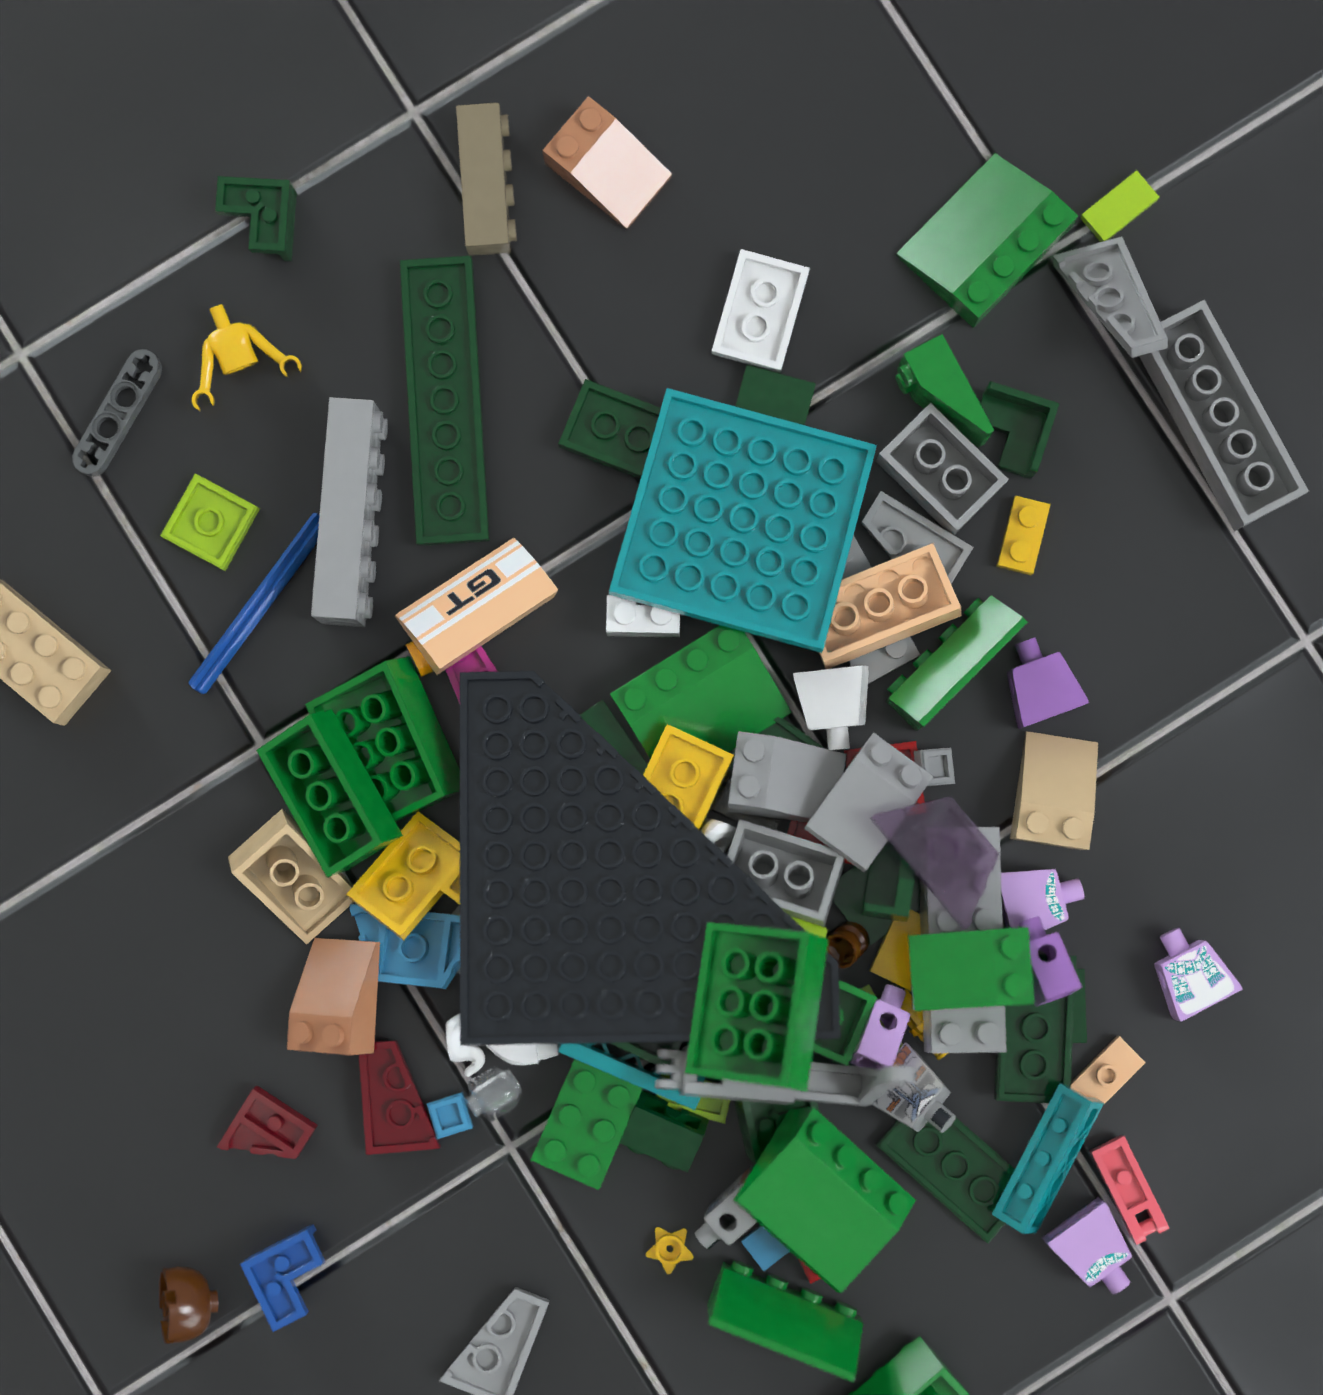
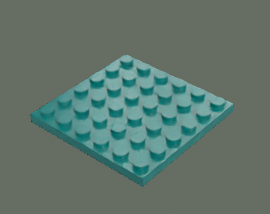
M667 388L610 585L609 595L822 653L877 445Z

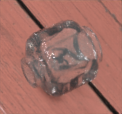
M492 1066L469 1081L468 1090L470 1095L465 1100L475 1117L482 1114L485 1119L496 1121L518 1107L519 1095L522 1094V1089L509 1068L503 1070L498 1066Z

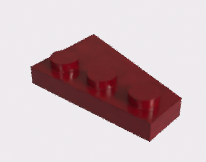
M397 1040L375 1041L374 1053L359 1054L366 1155L440 1149V1143Z

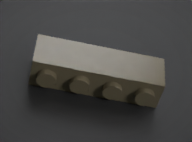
M499 103L456 106L465 246L468 255L511 253L510 241H517L515 219H509L508 206H514L513 184H506V171H512L511 150H504L503 137L510 136L508 114L502 115Z

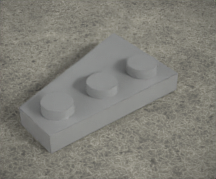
M880 491L861 522L891 559L933 543L951 584L974 548Z
M515 1287L439 1381L473 1395H514L550 1300Z

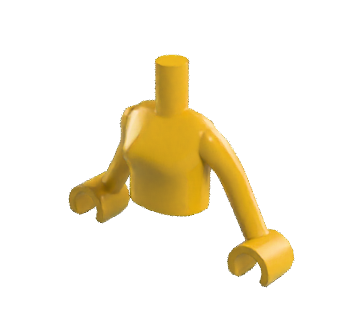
M223 304L217 305L209 309L217 329L210 333L203 343L199 390L192 395V404L197 410L201 411L197 404V399L204 394L209 396L212 406L215 404L214 396L210 393L214 363L213 353L219 362L223 375L232 374L258 363L251 340L260 350L280 365V370L285 377L288 376L284 366L288 361L296 362L300 373L302 371V364L297 357L292 355L286 356L250 324L240 322L231 324Z

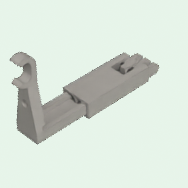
M689 1045L683 1047L681 1051L657 1050V1058L671 1059V1065L657 1064L656 1073L669 1074L671 1076L670 1080H655V1088L678 1090L680 1096L789 1105L797 1100L866 1107L875 1102L889 1088L903 1087V1083H914L915 1068L908 1066H887L876 1069L811 1062L808 1090L803 1092L722 1079L721 1083L699 1082L696 1075L685 1074Z

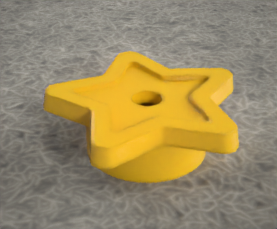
M656 1227V1244L646 1252V1257L659 1260L665 1272L671 1274L677 1263L692 1260L694 1257L684 1245L687 1230L683 1228L669 1233L660 1227ZM667 1246H673V1251L668 1252L666 1249Z

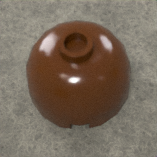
M188 1267L163 1268L159 1280V1309H162L164 1321H160L164 1343H180L192 1340L201 1335L209 1326L211 1313L218 1312L217 1290H210L207 1279L197 1270Z

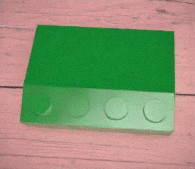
M995 153L897 252L896 256L974 328L1072 228L1078 215L1053 191Z
M719 625L610 693L616 706L650 759L667 724L724 751L730 752L736 748L738 731L759 734L775 724V718L779 717L782 719L792 713L745 632Z
M410 656L384 661L305 704L309 714L329 709L333 710L395 822L460 793V769Z
M707 922L685 1074L807 1092L828 939L810 932Z
M814 1107L789 1109L733 1199L738 1206L837 1293H842L899 1231L916 1201Z
M733 1260L732 1265L723 1262L707 1303L709 1325L852 1382L854 1381L864 1324L861 1316L856 1315L858 1309L840 1301H837L835 1306L822 1301L823 1295L803 1287L801 1292L788 1288L789 1282L778 1276L768 1274L767 1278H763L753 1274L754 1268L743 1262Z

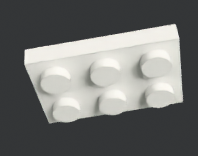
M741 249L715 337L712 354L781 373L810 268Z

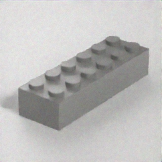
M1205 299L1161 321L1168 338V348L1139 357L1233 530L1236 531L1308 493L1307 486Z
M329 397L311 616L321 624L365 627L366 618H372L373 597H368L369 582H375L376 561H371L372 547L378 546L379 526L374 525L375 511L381 510L382 491L377 489L378 475L383 476L385 467V456L380 454V441L386 440L388 421L383 418V412L379 410L374 400Z
M949 827L918 830L921 934L1003 929L1000 827ZM1005 1006L923 1011L924 1052H1006Z

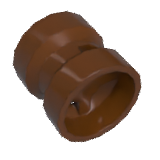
M845 922L827 937V952L838 961L839 968H848L867 951L870 944L869 935L862 925L856 922Z

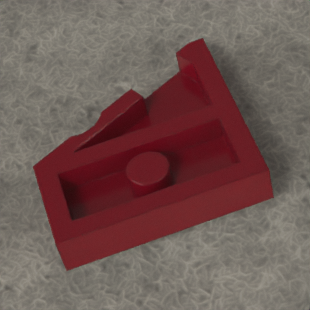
M256 1085L217 1147L227 1151L233 1148L249 1150L251 1154L265 1155L272 1153L278 1157L296 1159L318 1125Z

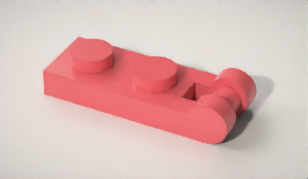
M1120 1135L1089 1150L1134 1244L1138 1245L1146 1241L1145 1236L1157 1231L1160 1234L1168 1230V1223L1125 1136ZM1147 1210L1150 1218L1138 1223L1135 1215Z

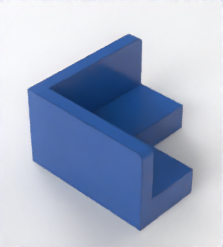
M314 1224L249 1256L240 1264L273 1332L309 1313L293 1279L325 1263L322 1252L313 1236V1233L317 1231Z

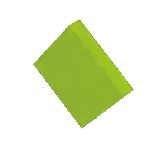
M195 473L160 536L226 571L260 508Z

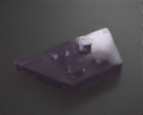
M950 796L877 813L870 817V820L962 930L967 929L972 922V915L979 898H982L987 886L988 876L994 869L999 853L955 800Z

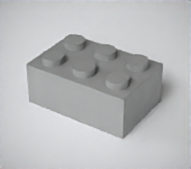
M932 403L911 421L879 453L876 462L928 514L953 535L1009 480Z
M739 820L727 856L787 914L824 927L844 867L845 858L830 847Z

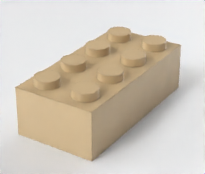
M0 579V679L51 722L65 726L112 670L5 581Z

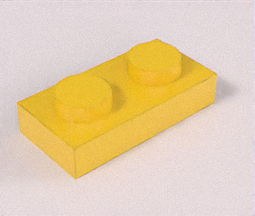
M1015 495L996 567L1027 575L1034 573L1051 504Z

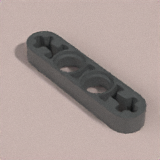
M146 349L137 350L128 357L76 446L72 456L73 464L82 474L89 477L103 474L158 382L162 373V364L159 358L151 351ZM150 359L149 364L153 368L150 373L144 371L140 375L138 381L144 384L142 389H140L136 384L127 379L131 376L136 380L140 374V369L136 367L138 362L145 363ZM124 389H133L136 393L135 402L129 407L119 406L117 402L118 394ZM107 419L115 420L118 424L117 433L111 438H104L99 432L100 425ZM93 438H96L100 443L108 447L106 451L99 447L95 453V457L99 460L96 466L89 464L85 468L87 463L83 460V456L94 453L97 445L91 441Z

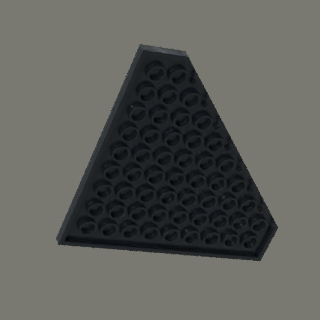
M534 671L460 672V1045L689 1042L707 922L807 931L782 910L763 889L738 868L719 847L710 841L675 805H672L653 784L628 763L609 742L584 721ZM829 952L826 953L814 1040L841 1039L838 961Z

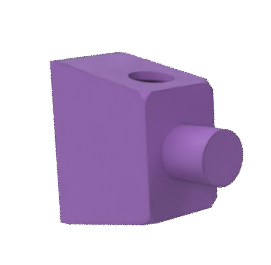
M1036 638L1015 645L1022 665L1007 671V677L1018 729L1089 703L1060 652L1043 657Z
M1039 916L1018 923L1020 928L1028 927L1035 1007L1069 996L1082 988L1059 933L1046 935ZM1038 951H1042L1046 954L1048 959L1047 962H1044L1039 958Z

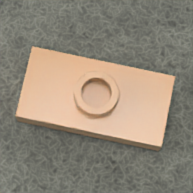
M1117 1035L1071 1081L1070 1087L1086 1097H1095L1105 1104L1146 1062Z

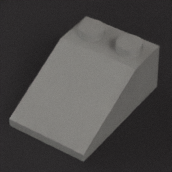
M738 731L728 812L809 822L844 773L846 754L776 736Z
M873 732L804 829L865 872L933 778V775Z

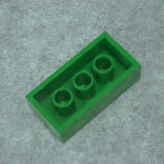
M332 709L309 714L256 750L327 878L353 868L403 836Z

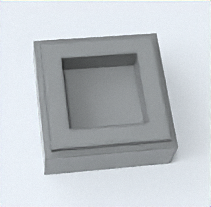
M951 747L914 751L915 763L933 775V778L926 787L955 784Z

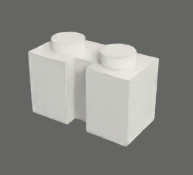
M607 595L606 633L607 636L679 638L680 614L649 605H637V602Z

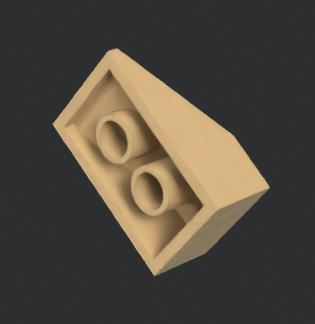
M1025 732L1010 839L1077 850H1089L1095 813L1098 742Z
M283 809L228 856L232 874L305 944H308L343 913L350 904L354 903L347 896L348 891L353 885L342 873L326 877L298 824Z

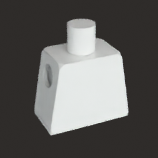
M861 665L793 673L807 727L809 730L826 729L829 750L850 748L848 727L865 725L868 666Z

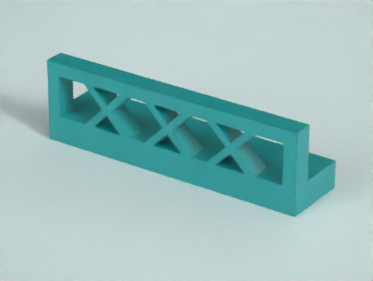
M597 1043L558 1045V1052L690 1109L695 1110L701 1098L680 1096L678 1090L655 1088V1080L670 1079L659 1075V1073H656V1070L649 1071L643 1068L640 1058L630 1052L619 1057L610 1054L606 1043H602L604 1051L592 1046ZM635 1056L638 1065L626 1060ZM697 1076V1081L704 1082L705 1077Z
M1059 1084L992 1213L993 1216L1022 1234L1038 1232L1104 1105L1102 1101L1095 1097H1086L1065 1084Z

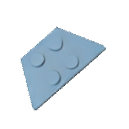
M350 904L351 916L355 917L360 936H358L359 941L380 942L378 982L447 989L460 969V915L428 912L403 941L356 904Z

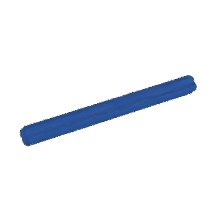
M313 513L194 673L189 680V685L201 694L208 692L317 544L320 514Z

